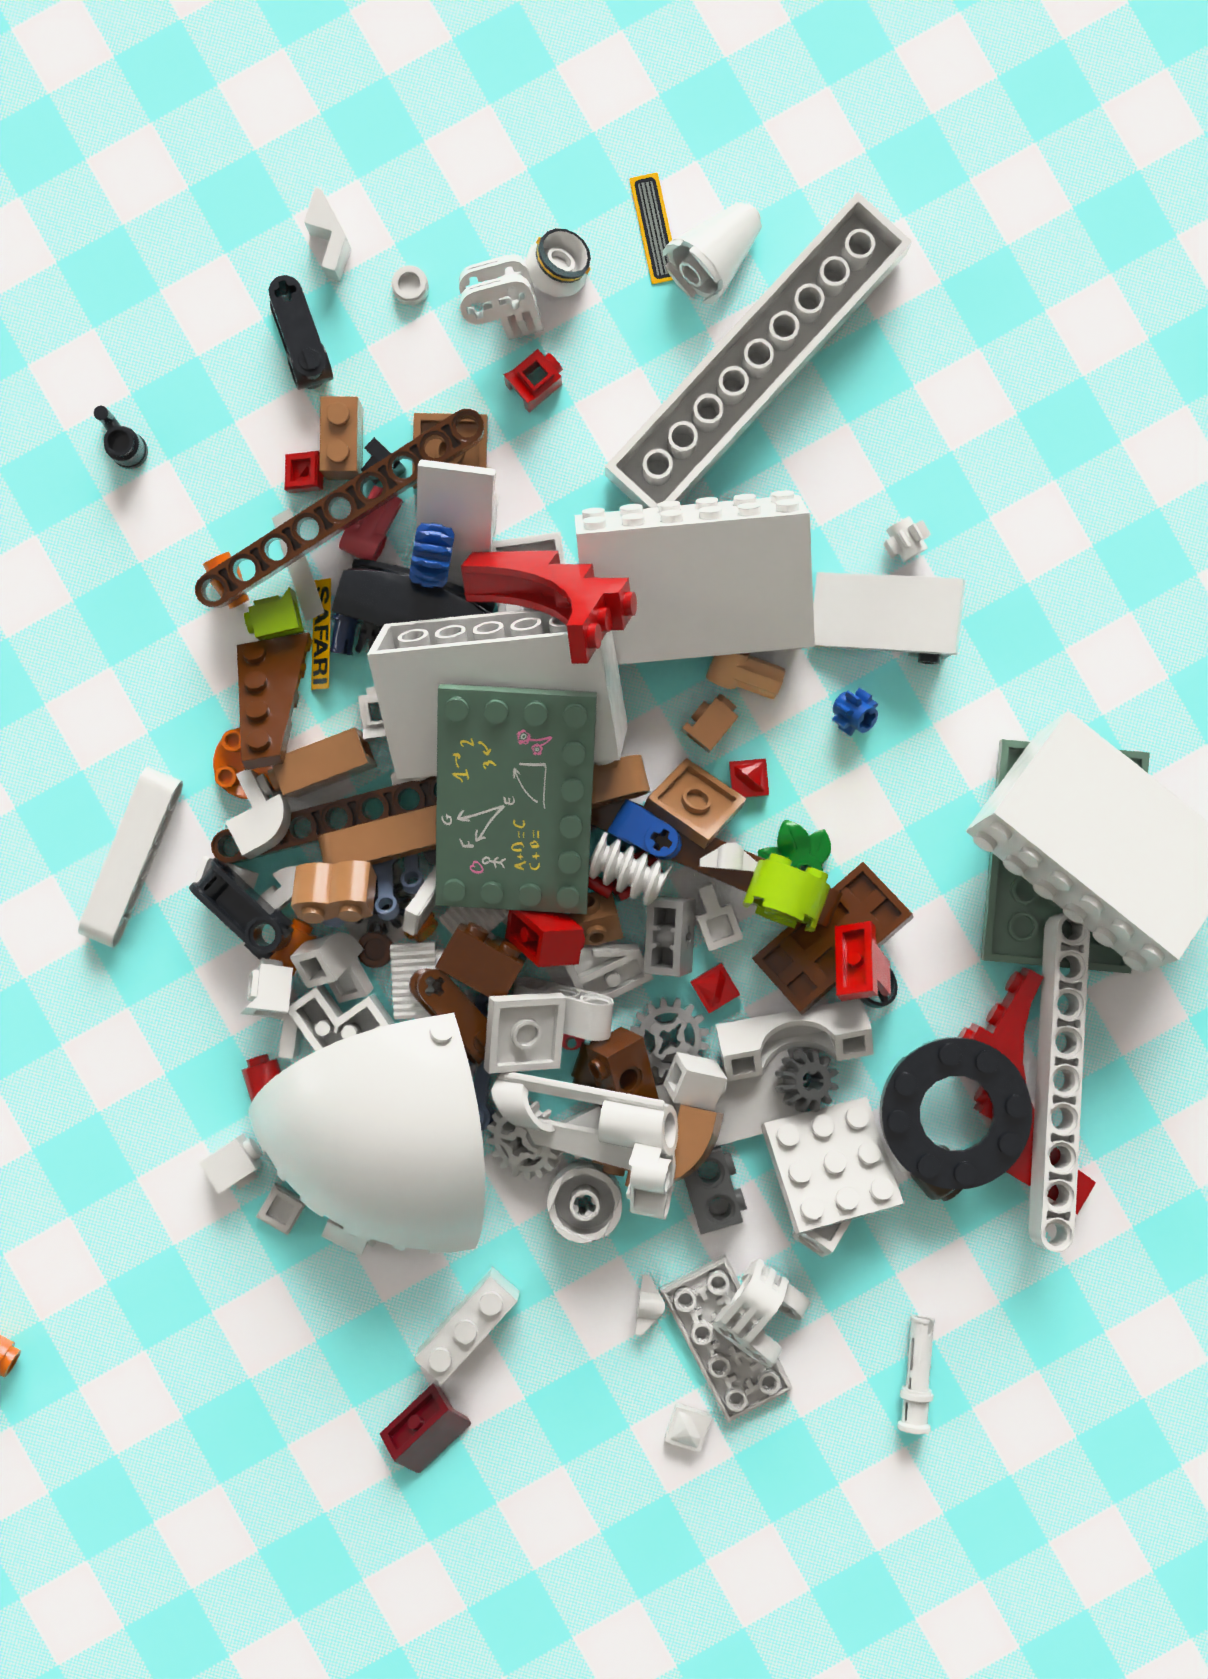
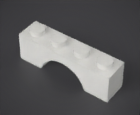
M860 999L813 1006L803 1015L798 1010H792L716 1025L719 1051L727 1082L764 1075L767 1064L775 1055L794 1047L818 1048L830 1054L836 1061L874 1055L872 1027L864 1003Z

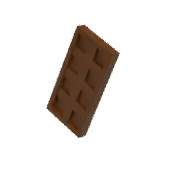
M864 862L860 863L832 888L843 893L828 928L817 924L815 931L809 932L804 931L805 923L797 922L795 928L787 927L752 957L758 967L801 1015L836 986L835 926L872 921L876 927V944L880 948L914 918L913 913Z

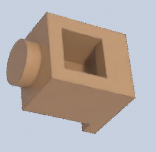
M719 693L711 704L704 700L690 717L696 722L693 726L686 722L680 731L710 753L739 717L733 712L737 707L728 698Z

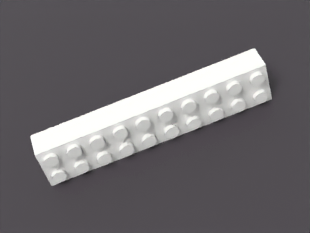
M857 191L605 465V476L635 504L642 505L643 509L658 508V503L664 501L680 502L906 257L913 241Z

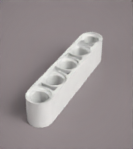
M146 767L143 770L81 917L78 934L112 948L116 947L119 943L183 788L182 780L150 767Z

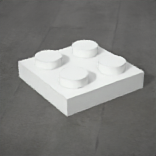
M561 992L489 996L484 1069L488 1074L560 1069L566 997Z

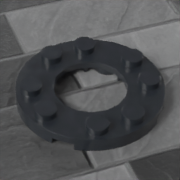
M945 1037L923 1043L898 1061L884 1084L880 1099L879 1117L886 1144L898 1162L907 1171L933 1186L963 1190L979 1187L997 1179L1017 1161L1030 1135L1032 1103L1024 1078L1016 1066L1004 1054L990 1045L977 1040L963 1037ZM949 1076H964L976 1081L987 1092L992 1103V1122L987 1134L978 1143L964 1150H947L936 1145L925 1134L920 1122V1105L925 1093L937 1081Z

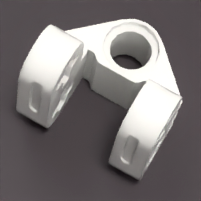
M515 254L501 256L470 265L460 273V309L466 321L477 325L500 319L508 340L544 331L533 282L531 281L526 261L522 257ZM512 267L514 272H518L517 274L504 276L505 268ZM472 277H476L478 282H482L468 286ZM471 303H484L482 305L483 310L480 312H476L474 307L469 306H471Z
M758 1258L750 1263L741 1278L743 1283L734 1295L730 1305L721 1309L712 1326L718 1333L764 1366L773 1367L782 1352V1348L761 1330L772 1319L777 1310L792 1319L801 1320L811 1302L802 1292L789 1284L788 1279L777 1275L776 1270L772 1267L768 1268L764 1265L765 1262Z

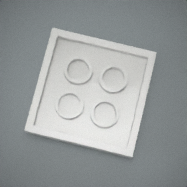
M867 1096L824 1107L817 1112L808 1111L770 1121L761 1126L796 1235L899 1207L904 1204Z

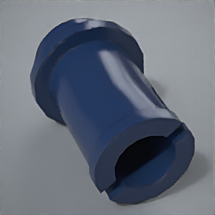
M339 614L332 615L331 619H335L330 652L353 656L356 625L361 623V621Z

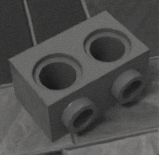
M721 1146L714 1147L709 1157L705 1160V1162H714L719 1166L715 1177L711 1179L702 1178L698 1174V1168L688 1177L684 1178L700 1235L742 1223L743 1218L740 1211L747 1210L741 1188L734 1190L730 1178L731 1175L737 1174L731 1153L723 1154ZM715 1198H725L729 1201V1207L722 1214H714L709 1210L712 1200Z

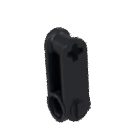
M280 275L274 278L268 289L270 309L286 352L293 381L297 390L304 388L316 389L324 382L334 379L327 352L320 341L304 292L298 280L288 275ZM287 295V298L291 301L285 302L281 296Z
M214 858L210 862L211 868L198 882H192L189 886L194 896L245 943L244 946L259 960L262 958L269 959L276 951L283 950L290 943L292 932L294 931L291 926L293 922L279 909H274L221 860ZM267 924L272 926L275 931V939L271 944L265 942L262 936L263 928Z

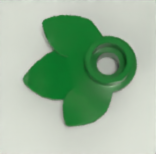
M784 820L778 832V847H767L757 851L758 856L764 859H769L771 853L778 854L790 859L792 867L799 869L802 865H807L823 871L822 864L831 853V841L825 829L815 831L809 836L801 825L790 820Z

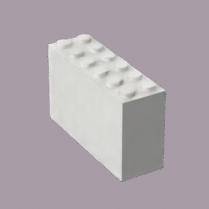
M776 491L771 493V497L757 499L754 494H740L734 496L733 501L718 502V498L706 497L697 499L695 501L696 504L680 505L679 501H664L658 503V508L643 509L642 505L629 504L621 506L620 511L605 512L603 508H588L582 510L581 515H574L579 564H593L594 577L629 578L630 592H635L637 610L635 616L631 617L624 630H612L618 665L815 647L810 512L800 495H794L793 491Z
M535 609L384 624L367 654L396 780L409 778L411 781H421L431 776H437L439 684L597 692L594 764L606 765L614 760H620L628 723L612 631L606 633L601 641L600 648L596 649L588 664L571 663L567 625L559 619Z
M1069 710L1036 733L965 831L973 837L974 843L979 848L996 855L1003 861V865L1008 871L1026 879L1033 885V889L1038 895L1055 902L1063 909V913L1068 919L1085 926L1093 933V937L1097 942L1114 949L1123 957L1124 963L1136 971L1144 973L1178 961L1208 917V821Z

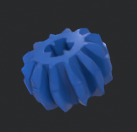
M421 523L417 527L409 574L413 583L429 588H442L447 583L455 536L452 528L437 523Z

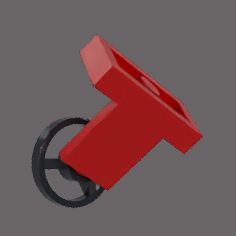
M872 921L835 926L836 996L841 1001L860 999L864 1004L872 1008H883L892 1003L898 991L897 980L890 968V961L876 944L875 925ZM879 996L881 1002H876L869 997Z

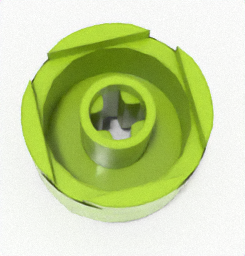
M771 853L769 859L759 860L742 905L748 909L751 904L757 906L755 914L791 928H795L797 922L805 923L804 931L814 932L831 888L826 883L828 874L811 867H807L806 871L792 867L790 859L778 854Z

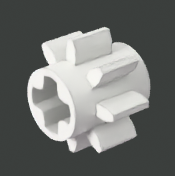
M908 516L886 529L890 538L885 540L883 545L891 559L900 555L903 562H906L928 549L924 540L929 538L931 533L923 519L914 523L912 518Z

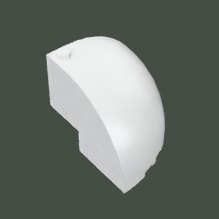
M454 1013L399 1022L335 1042L290 1065L271 1079L257 1093L250 1104L248 1115L263 1153H267L278 1170V1177L283 1182L287 1181L294 1191L300 1195V1200L320 1217L323 1218L325 1215L343 1226L342 1230L355 1237L369 1242L373 1239L391 1244L393 1249L402 1251L405 1248L429 1250V1253H452L476 1249L482 1231L485 1209L484 1148L475 1088Z

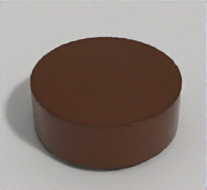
M373 931L372 933L364 934L358 942L364 950L358 958L364 965L371 968H379L391 961L390 945L394 944L388 934H382L381 931Z

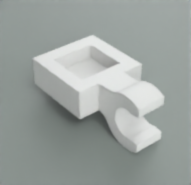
M709 882L696 887L706 911L696 915V919L708 951L744 939L732 905L729 903L720 907L712 883Z

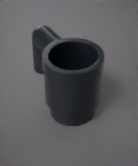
M97 406L93 414L107 430L104 436V449L106 453L122 468L135 469L140 467L148 456L146 441L131 428L121 426L116 417L105 406Z

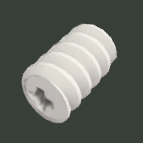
M604 832L590 858L589 877L595 879L604 872V885L608 886L617 879L616 891L620 893L630 885V898L636 899L644 892L643 904L649 906L659 896L672 866L663 873L661 872V859L658 858L649 866L647 865L648 853L644 852L638 859H635L634 846L631 845L624 852H621V840L617 838L609 846L607 845L608 833Z

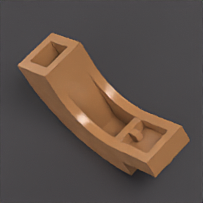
M680 1105L677 1118L678 1141L675 1149L676 1169L674 1183L688 1177L709 1157L718 1140L724 1113ZM595 1160L592 1161V1163L603 1165L602 1171L604 1173L624 1177L625 1170L628 1171L625 1186H629L631 1170Z

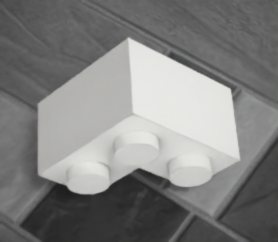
M324 985L315 987L289 1006L288 1012L315 1052L356 1034L395 1024L375 993L343 1013Z

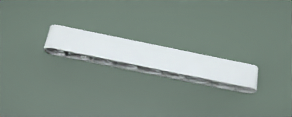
M1064 913L1054 914L1049 917L1044 928L1042 976L1044 978L1041 982L1028 1232L1032 1242L1037 1246L1056 1253L1069 1249L1075 1235L1090 930L1081 923L1071 921ZM1065 920L1070 922L1072 926V935L1069 939L1064 937L1061 929ZM1064 957L1070 963V972L1067 976L1061 973L1059 966ZM1062 995L1067 998L1069 1004L1064 1014L1059 1011L1057 1004L1058 999ZM1062 1032L1066 1037L1067 1043L1064 1050L1060 1052L1056 1047L1055 1041L1056 1037ZM1058 1071H1062L1065 1079L1060 1089H1056L1053 1081ZM1059 1108L1063 1118L1060 1125L1055 1128L1051 1118L1053 1112ZM1058 1147L1061 1154L1060 1160L1057 1164L1052 1165L1049 1158L1050 1152L1053 1148ZM1056 1185L1059 1191L1058 1198L1055 1202L1049 1203L1048 1191L1052 1186ZM1051 1224H1055L1057 1229L1056 1236L1048 1242L1045 1236L1046 1229Z

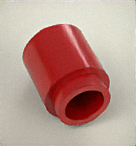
M268 1053L246 1060L248 1067L241 1069L251 1102L257 1093L281 1072L278 1059L270 1060Z

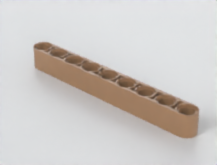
M641 755L621 757L620 760H614L606 765L594 764L592 809L625 801V799L637 798L651 792ZM437 805L320 835L317 838L323 863L335 864L342 861L356 860L370 862L371 865L436 849Z

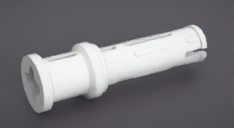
M911 1315L906 1385H903L900 1390L903 1406L902 1418L897 1422V1428L906 1433L922 1435L931 1432V1426L928 1424L929 1402L933 1401L934 1394L929 1388L935 1318L924 1315Z

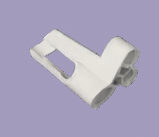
M515 1072L499 1073L492 1086L491 1093L496 1108L511 1124L525 1127L534 1144L631 1170L630 1183L626 1192V1198L630 1199L629 1211L633 1214L666 1220L673 1191L676 1169L675 1149L678 1141V1119L672 1105L665 1104L663 1100ZM529 1091L603 1105L598 1129L537 1118L529 1105Z

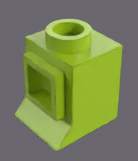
M290 587L282 597L276 595L254 600V605L248 607L249 612L244 613L245 624L249 634H254L255 638L260 641L305 632L296 592Z

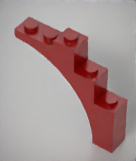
M559 551L472 552L461 565L467 602H495L527 607L551 615L567 625L572 664H588L596 649L600 648L601 641L606 633L612 630H624L631 617L636 614L637 598L635 592H630L629 578L594 577L593 564H560Z
M1022 967L1020 972L1015 971L1008 979L1005 990L1008 992L1002 1003H996L988 1013L986 1022L989 1024L987 1028L984 1029L972 1023L970 1028L964 1027L958 1037L977 1040L1000 1051L1016 1066L1026 1083L1023 1063L1024 1032L1031 1003L1044 977L1031 969ZM980 1086L974 1096L976 1104L973 1109L992 1120V1103L987 1092ZM1033 1104L1032 1125L1026 1146L1017 1161L1006 1171L1028 1186L1031 1185L1035 1111ZM1057 1147L1053 1148L1050 1152L1049 1158L1052 1165L1057 1164L1060 1160L1061 1154ZM1079 1169L1076 1196L1077 1215L1096 1184L1094 1180ZM1056 1185L1049 1189L1047 1197L1056 1201L1059 1194Z

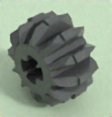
M797 1049L793 1051V1059L790 1057L781 1059L786 1070H777L775 1072L778 1078H783V1083L778 1084L775 1089L777 1092L786 1093L782 1101L785 1105L791 1106L795 1104V1109L799 1112H805L807 1108L817 1112L821 1109V1102L825 1104L833 1102L828 1091L839 1089L836 1083H831V1078L835 1077L839 1072L837 1069L828 1068L831 1061L828 1056L819 1057V1052L815 1049H809L806 1053L803 1050ZM805 1074H810V1078H807L810 1081L808 1087L803 1085V1083H807L806 1080H803Z

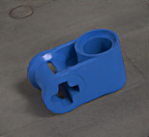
M625 799L607 831L635 848L639 847L662 860H670L676 857L682 847V838L672 826L656 818L653 813L628 799ZM668 832V839L672 842L670 848L663 846L660 851H657L659 844L655 842L658 835L664 837Z

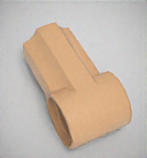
M750 653L714 656L706 678L710 682L727 689L739 687L774 700L780 691L786 671L785 668L753 657Z

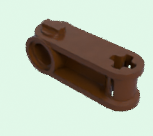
M429 968L417 970L410 978L409 989L411 994L431 1017L450 1013L455 1014L467 1059L479 1067L485 1058L487 1018L446 973ZM427 978L435 980L432 984V987L435 989L433 993L425 992L428 988V984L425 982Z

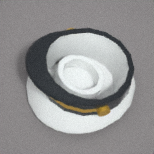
M562 228L547 231L542 237H538L527 253L526 266L531 281L542 292L554 297H568L577 293L584 286L591 269L589 267L591 261L590 250L585 241L575 232Z

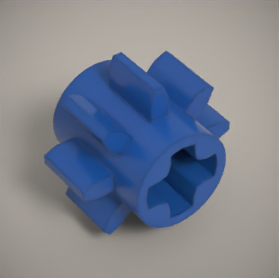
M858 688L855 695L850 691L843 692L836 698L832 710L835 716L832 718V721L838 724V728L849 736H852L855 730L865 733L875 725L878 719V711L875 709L878 703L872 699L871 694L862 688Z

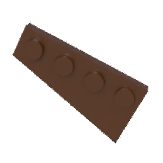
M309 632L237 645L241 758L245 770L284 763L293 725L291 717L293 709L297 708L299 700L298 688L301 678H304L305 659L312 645Z

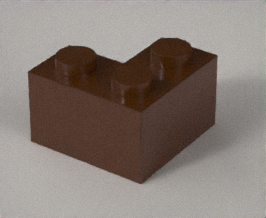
M469 922L468 925L460 923L435 968L487 997L507 995L527 957L507 938L497 935L495 940L487 937L489 932L483 927Z

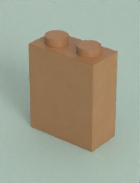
M354 727L286 753L284 763L273 765V769L268 770V776L276 792L281 790L283 796L297 798L376 768L377 764L369 743L363 740V732Z

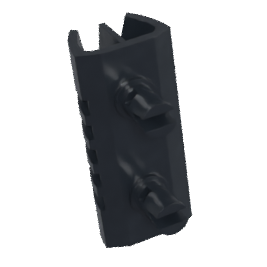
M354 559L352 568L342 572L332 611L362 622L358 642L355 647V651L360 654L365 648L368 639L370 650L384 624L494 613L495 602H467L464 587L447 581L442 588L423 587L421 584L411 581L409 568L372 560Z

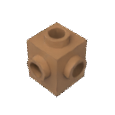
M597 892L588 893L587 914H567L584 929V945L597 946L624 938L612 892L608 899Z

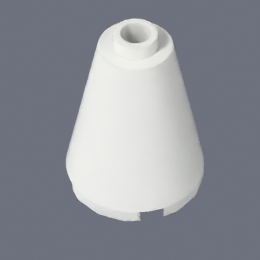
M736 202L671 240L664 248L663 256L668 254L669 262L665 267L676 285L691 298L696 294L704 297L705 299L701 302L703 304H715L724 294L762 229L759 211L749 203Z

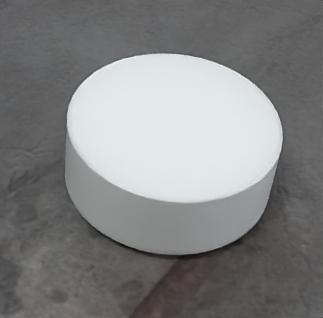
M406 265L400 267L393 274L391 287L399 302L412 306L421 303L427 297L429 283L425 273L420 268Z

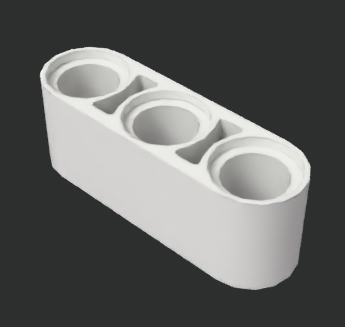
M520 977L515 979L513 995L561 992L566 997L563 1034L591 1041H603L610 1038L614 1000L611 997L539 978Z

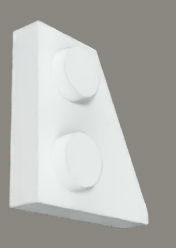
M637 943L584 945L581 950L579 964L564 965L575 988L606 995L612 999L654 979L652 974H643L644 957Z

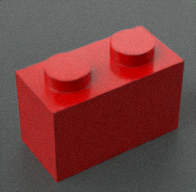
M509 910L505 938L515 945L537 967L579 964L581 950L585 944L584 929L567 914Z

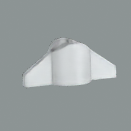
M737 843L723 844L699 859V867L751 872L755 871L758 863Z
M642 1274L635 1335L641 1336L665 1310V1303L651 1276L647 1274Z

